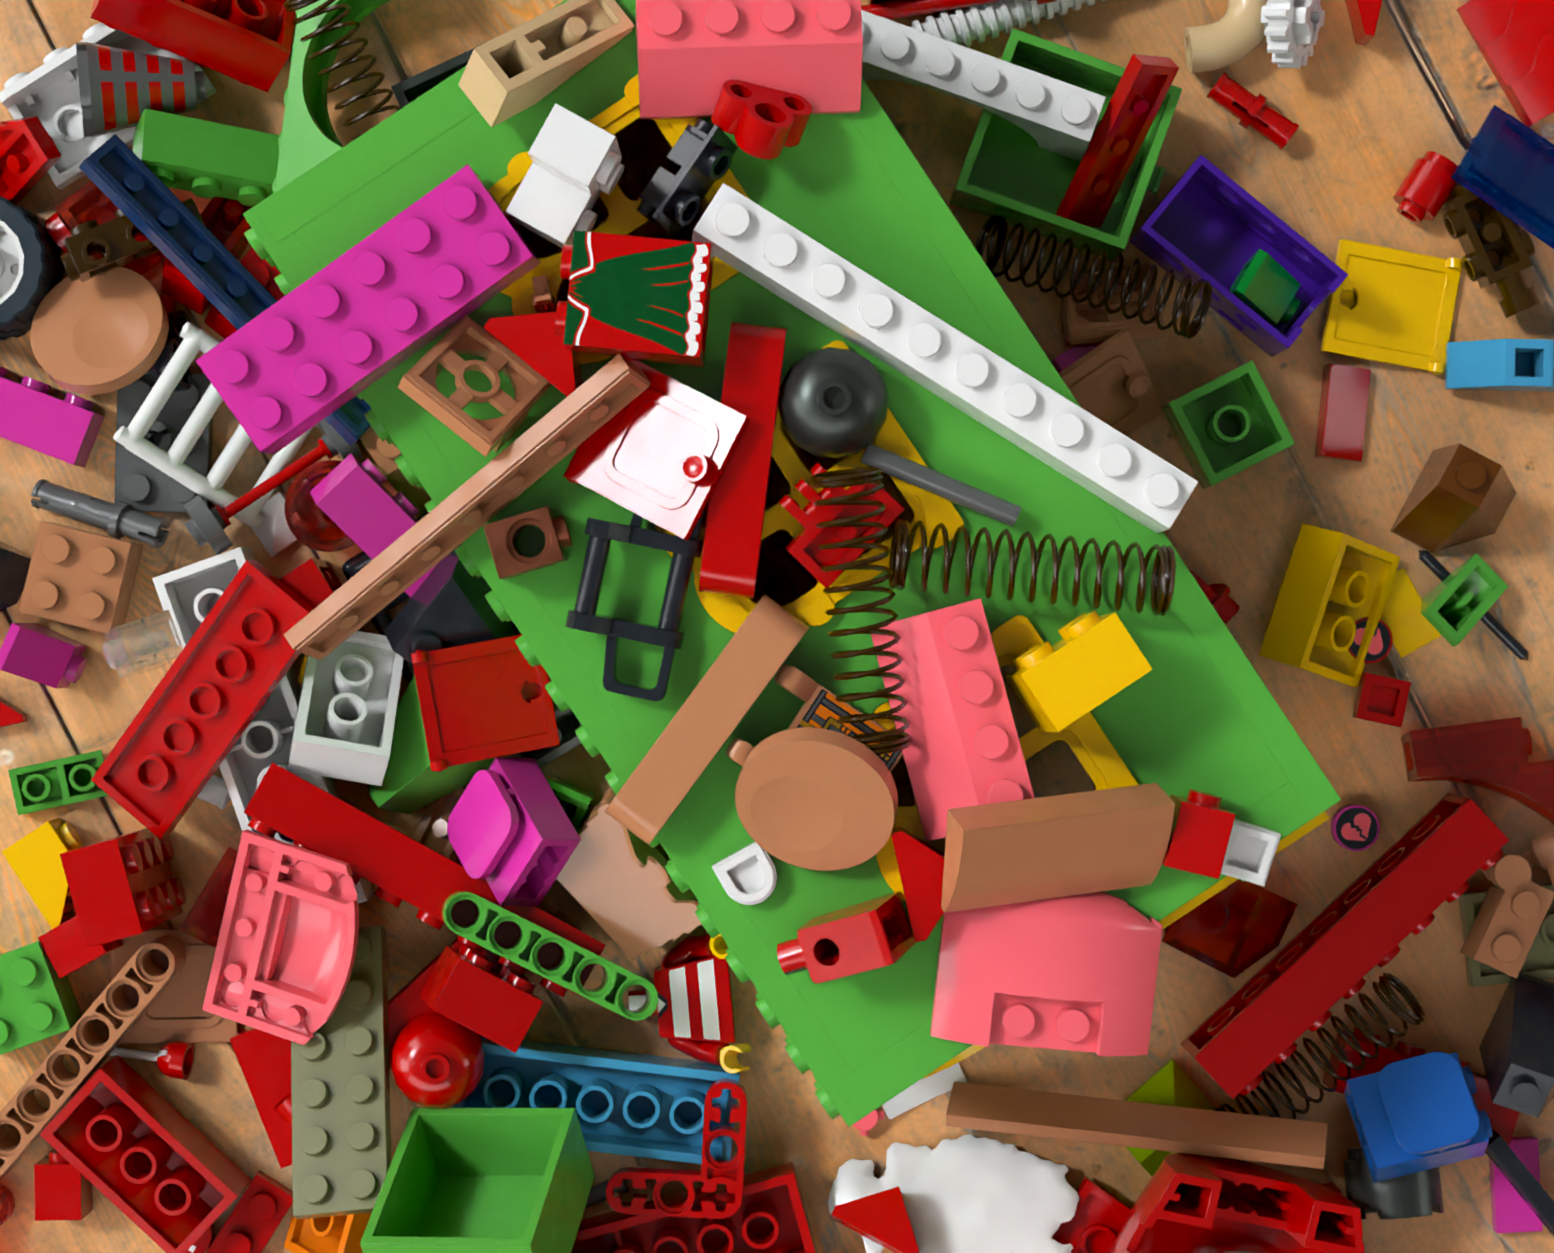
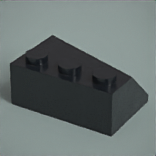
M455 549L435 566L384 631L392 650L410 663H412L411 653H415L417 650L432 651L519 635L521 633L511 620L509 622L506 620L502 622L485 598V594L492 589L482 576L478 578L476 575L472 577L458 558Z

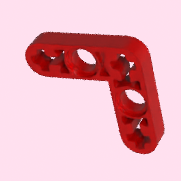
M724 1078L712 1083L708 1088L704 1104L701 1171L637 1167L620 1168L611 1175L607 1183L605 1194L610 1207L616 1212L631 1215L724 1219L734 1215L740 1208L743 1198L748 1101L744 1087L736 1080ZM723 1089L731 1090L732 1098L740 1100V1104L732 1105L730 1110V1124L740 1122L739 1129L727 1125L710 1127L711 1120L717 1123L721 1121L720 1104L713 1103L712 1099L720 1097ZM718 1136H729L736 1142L738 1150L732 1159L721 1161L712 1155L710 1145ZM623 1179L632 1180L633 1188L647 1189V1179H655L656 1182L653 1190L654 1204H645L648 1194L639 1193L633 1194L631 1202H624L622 1194L614 1192V1188L621 1187ZM673 1180L680 1181L688 1190L687 1199L682 1204L675 1206L667 1204L661 1197L663 1185ZM694 1181L703 1182L701 1192L711 1193L716 1192L717 1184H726L727 1192L735 1194V1198L727 1199L726 1206L719 1207L716 1206L715 1198L701 1197L702 1207H694L693 1203L696 1194Z

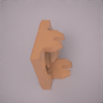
M1151 264L1141 265L1138 281L1130 299L1125 305V310L1130 306H1138L1141 284ZM1136 265L1134 266L1128 281V290L1131 287L1135 275ZM1118 266L1114 267V270L1112 272V276L1109 283V290L1116 277ZM1123 266L1119 282L1113 292L1114 295L1121 297L1123 282L1129 266ZM1105 267L1102 277L1093 295H1091L1092 303L1095 305L1100 303L1098 299L1104 295L1105 280L1109 267ZM1095 268L1091 287L1096 280L1100 268ZM1080 269V270H1076L1074 283H1075V281H1076V279H1077V277H1078V275H1079L1081 269ZM1090 269L1085 270L1080 283L1074 290L1077 299H1082L1086 296L1081 295L1087 292ZM1071 270L1066 271L1058 284L1061 294H1065L1070 290ZM1152 272L1150 273V276L1145 287L1143 300L1148 292L1152 280ZM1154 286L1152 294L1142 310L1143 319L1146 321L1155 315L1156 286ZM1071 294L1061 298V322L1065 346L1102 343L1123 328L1130 332L1133 340L1164 338V330L1161 331L1157 327L1156 320L1148 325L1142 324L1139 318L1123 320L1122 310L1115 314H1109L1106 311L1105 305L1095 310L1106 315L1107 322L1091 323L1077 312L1093 310L1089 305L1088 299L1083 303L1077 304L1073 301ZM1120 304L1109 305V308L1115 310ZM1161 312L1159 315L1160 324L1165 326Z
M465 315L402 377L398 388L486 457L492 450L497 454L506 440L509 441L514 436L529 411L547 393L551 383L479 324ZM466 353L485 358L486 361H465L458 354ZM444 368L455 376V385L457 387V390L449 398L440 393L436 385V378ZM472 370L483 373L489 378L492 389L487 392L473 390L466 384L463 378L464 373ZM501 370L510 380L514 390V399L500 389L498 373ZM471 401L477 403L488 402L500 411L503 416L480 420L472 418L463 409Z

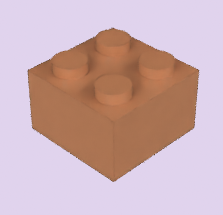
M40 521L18 612L106 634H122L144 545L56 523Z

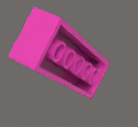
M467 164L195 361L258 450L263 453L276 454L457 324L465 315L468 316L541 262L478 173Z

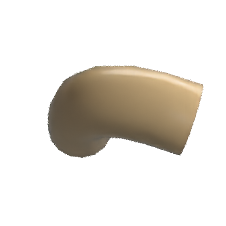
M1228 0V8L1224 16L1217 22L1208 25L1186 27L1184 31V49L1189 73L1213 71L1238 63L1258 47L1264 38L1265 30L1264 23H1261V9L1268 0Z

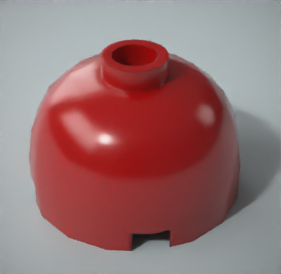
M431 1013L414 1018L400 1031L391 1050L390 1069L396 1086L410 1101L425 1108L443 1109L461 1103L475 1091L484 1073L485 1052L478 1033L441 1014Z

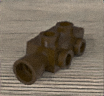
M1479 178L1453 189L1456 198L1443 205L1446 211L1443 214V220L1450 236L1453 239L1458 238L1464 250L1465 256L1462 257V262L1469 278L1473 282L1478 281L1481 289L1493 283L1496 284L1502 300L1498 302L1505 318L1541 303L1534 286L1528 287L1522 274V270L1532 266L1529 257L1535 254V249L1529 234L1524 229L1517 231L1510 214L1514 213L1516 208L1510 192L1505 187L1498 189L1495 181L1482 185ZM1469 209H1475L1479 212L1480 222L1478 224L1472 223L1467 212ZM1488 251H1494L1498 254L1499 263L1497 266H1492L1487 256Z
M190 198L182 201L204 224L193 199ZM119 209L115 212L116 219L101 225L98 224L97 220H91L70 230L72 236L64 239L68 253L60 255V258L71 282L78 279L84 282L93 277L105 275L113 269L138 259L147 258L160 250L149 239L144 242L135 240V237L144 234ZM94 253H101L104 255V257L99 260H94L90 258V256Z

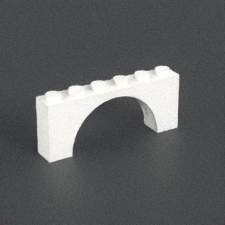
M861 10L863 37L862 78L865 83L875 79L899 81L959 98L999 115L1019 126L1037 141L1038 147L1081 162L1091 140L1106 98L1105 96Z

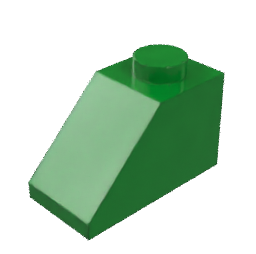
M1261 249L1245 263L1229 290L1273 327L1279 321L1287 324L1301 300L1294 297L1301 284L1276 260Z

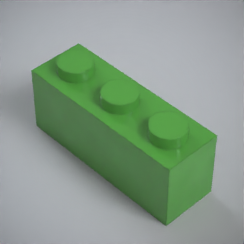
M145 108L134 129L133 152L168 188L190 191L202 198L222 197L238 200L245 206L254 207L273 194L272 184L276 177L279 158V135Z

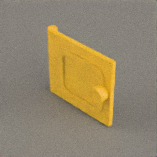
M1339 239L1335 264L1345 271L1348 276L1336 291L1328 297V309L1321 351L1424 370L1434 375L1444 374L1446 367V343L1450 339L1463 264L1462 260L1457 257L1444 259ZM1354 290L1357 295V302L1352 309H1350L1354 304V294L1352 292Z

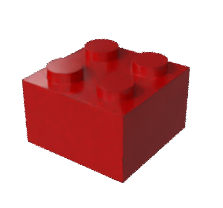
M462 944L459 951L446 945L419 995L431 1010L516 1053L543 1004V1001L533 993L536 985L528 981V978L504 965L500 973L492 969L494 963L488 960L487 956L465 944Z

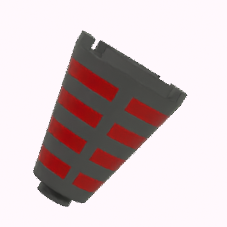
M76 42L84 138H95L135 127L145 108L179 115L197 110V100H206L204 71H195L194 62L94 43Z

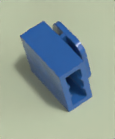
M1432 1052L1392 1062L1386 1065L1380 1072L1347 1080L1344 1098L1373 1183L1484 1156L1489 1142L1488 1138L1493 1136L1491 1123L1486 1111H1478L1472 1095L1476 1093L1474 1076L1469 1066L1462 1067L1457 1052L1451 1054Z

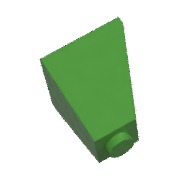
M414 675L397 706L391 753L382 786L368 784L369 794L379 809L410 814L469 784L475 773L479 770H488L495 758L449 766L442 772L431 771ZM509 755L501 756V757H505V758H510Z

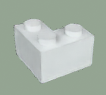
M555 103L528 152L533 163L509 204L506 213L512 221L563 248L564 244H573L574 230L591 232L598 214L591 211L601 192L607 195L611 194L625 166L620 163L622 155L616 136Z

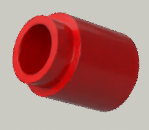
M1427 151L1423 158H1418L1393 197L1399 204L1397 212L1417 224H1420L1423 219L1433 221L1457 184L1455 177L1459 172L1458 166L1439 153Z

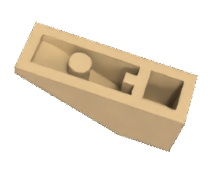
M569 0L474 48L458 85L492 128L535 105L631 33L635 25L615 0Z

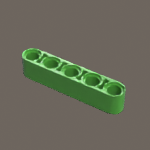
M457 891L451 894L443 904L442 918L446 926L454 933L627 1019L634 1021L644 1020L651 1016L657 1008L659 1001L658 992L647 979L475 893ZM467 899L473 901L478 912L475 921L468 926L456 925L451 918L452 907L460 900ZM504 921H513L520 929L519 940L511 947H501L497 945L494 939L496 927ZM554 942L559 944L562 949L561 961L553 968H543L537 960L538 950L542 945ZM593 963L600 964L604 970L602 984L595 989L583 988L580 983V974L583 968ZM632 985H642L646 991L645 1003L637 1010L626 1009L622 999L625 990Z

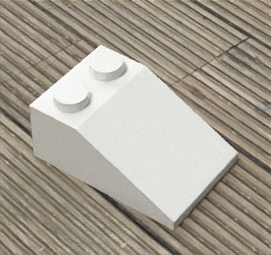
M356 631L322 660L307 655L288 771L382 786L391 753L404 661L403 657L392 650L386 636Z

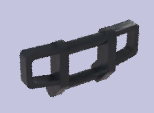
M705 508L688 541L674 534L641 528L644 518L636 513L633 514L630 525L587 518L584 534L589 535L585 560L575 608L568 611L565 626L607 635L603 686L607 691L651 701H660L666 696L676 649H681L684 632L679 631L694 557H700L703 541L699 540ZM611 540L673 552L658 626L596 614ZM619 637L665 647L656 687L636 686L620 682L617 679L616 663Z

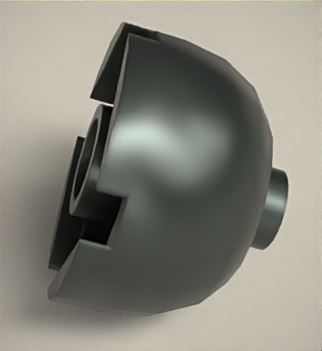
M828 347L808 353L791 366L781 384L778 409L784 430L798 447L817 457L840 458L859 453L875 440L886 421L889 398L883 377L868 359L852 350Z

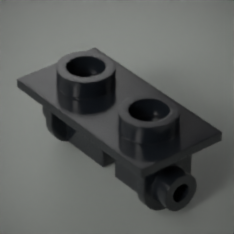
M700 118L694 126L688 124L667 155L671 162L681 167L675 176L660 166L643 192L638 196V199L642 202L636 210L652 222L657 221L676 239L683 227L695 219L700 210L701 201L714 182L726 174L731 165L732 156L738 147L717 125L712 127Z

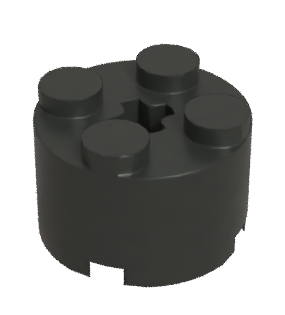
M1362 1148L1347 1150L1348 1159L1343 1160L1347 1199L1360 1208L1361 1219H1366L1367 1213H1377L1380 1219H1398L1432 1215V1211L1437 1213L1444 1212L1439 1167L1373 1183Z

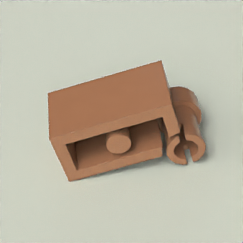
M1504 853L1492 867L1484 871L1487 879L1496 886H1490L1460 953L1517 979L1553 901L1554 892L1530 881L1532 871L1526 859L1516 854Z

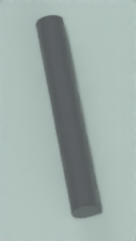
M871 443L867 445L860 461L864 465L880 468L883 473L1011 527L1014 526L1021 510V506Z

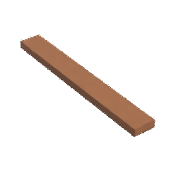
M621 354L616 355L283 634L291 648L313 658L324 659L644 392L651 383L642 370Z
M963 1082L953 1083L946 1111V1126L1316 1169H1324L1328 1123Z

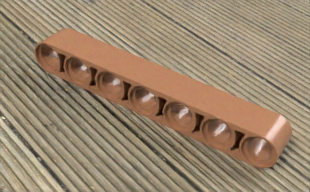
M162 935L138 949L0 1112V1180L12 1170L40 1137L39 1134L69 1103L182 970L186 963L187 953L185 946L179 939L169 935ZM153 949H160L168 956L169 968L167 970L159 969L154 965L151 958ZM124 984H129L138 991V1005L131 1004L125 1000L122 994ZM94 1019H99L106 1023L110 1031L108 1039H102L96 1035L93 1030ZM64 1054H70L78 1060L80 1065L79 1074L67 1070L63 1062ZM35 1089H41L46 1092L50 1099V1108H44L36 1102L34 1097ZM5 1124H11L19 1130L20 1142H14L9 1139L5 1132Z

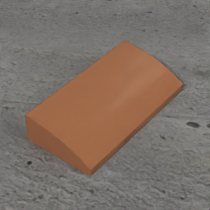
M1157 783L948 809L941 908L945 913L1151 885L1162 866L1167 851L1175 803Z

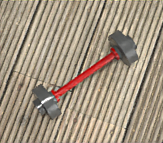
M323 419L317 423L318 428L323 434L321 438L316 440L319 445L318 447L223 509L219 505L209 509L202 498L197 495L183 504L191 518L184 525L199 547L208 543L215 554L219 555L233 546L223 530L231 525L229 518L325 455L329 460L337 455L342 462L349 454H352L359 462L363 461V454L357 446L362 441L359 438L350 446Z

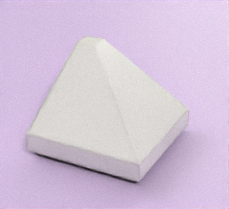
M282 492L277 493L266 502L260 512L264 515L263 521L257 529H253L271 557H274L310 532L286 494Z

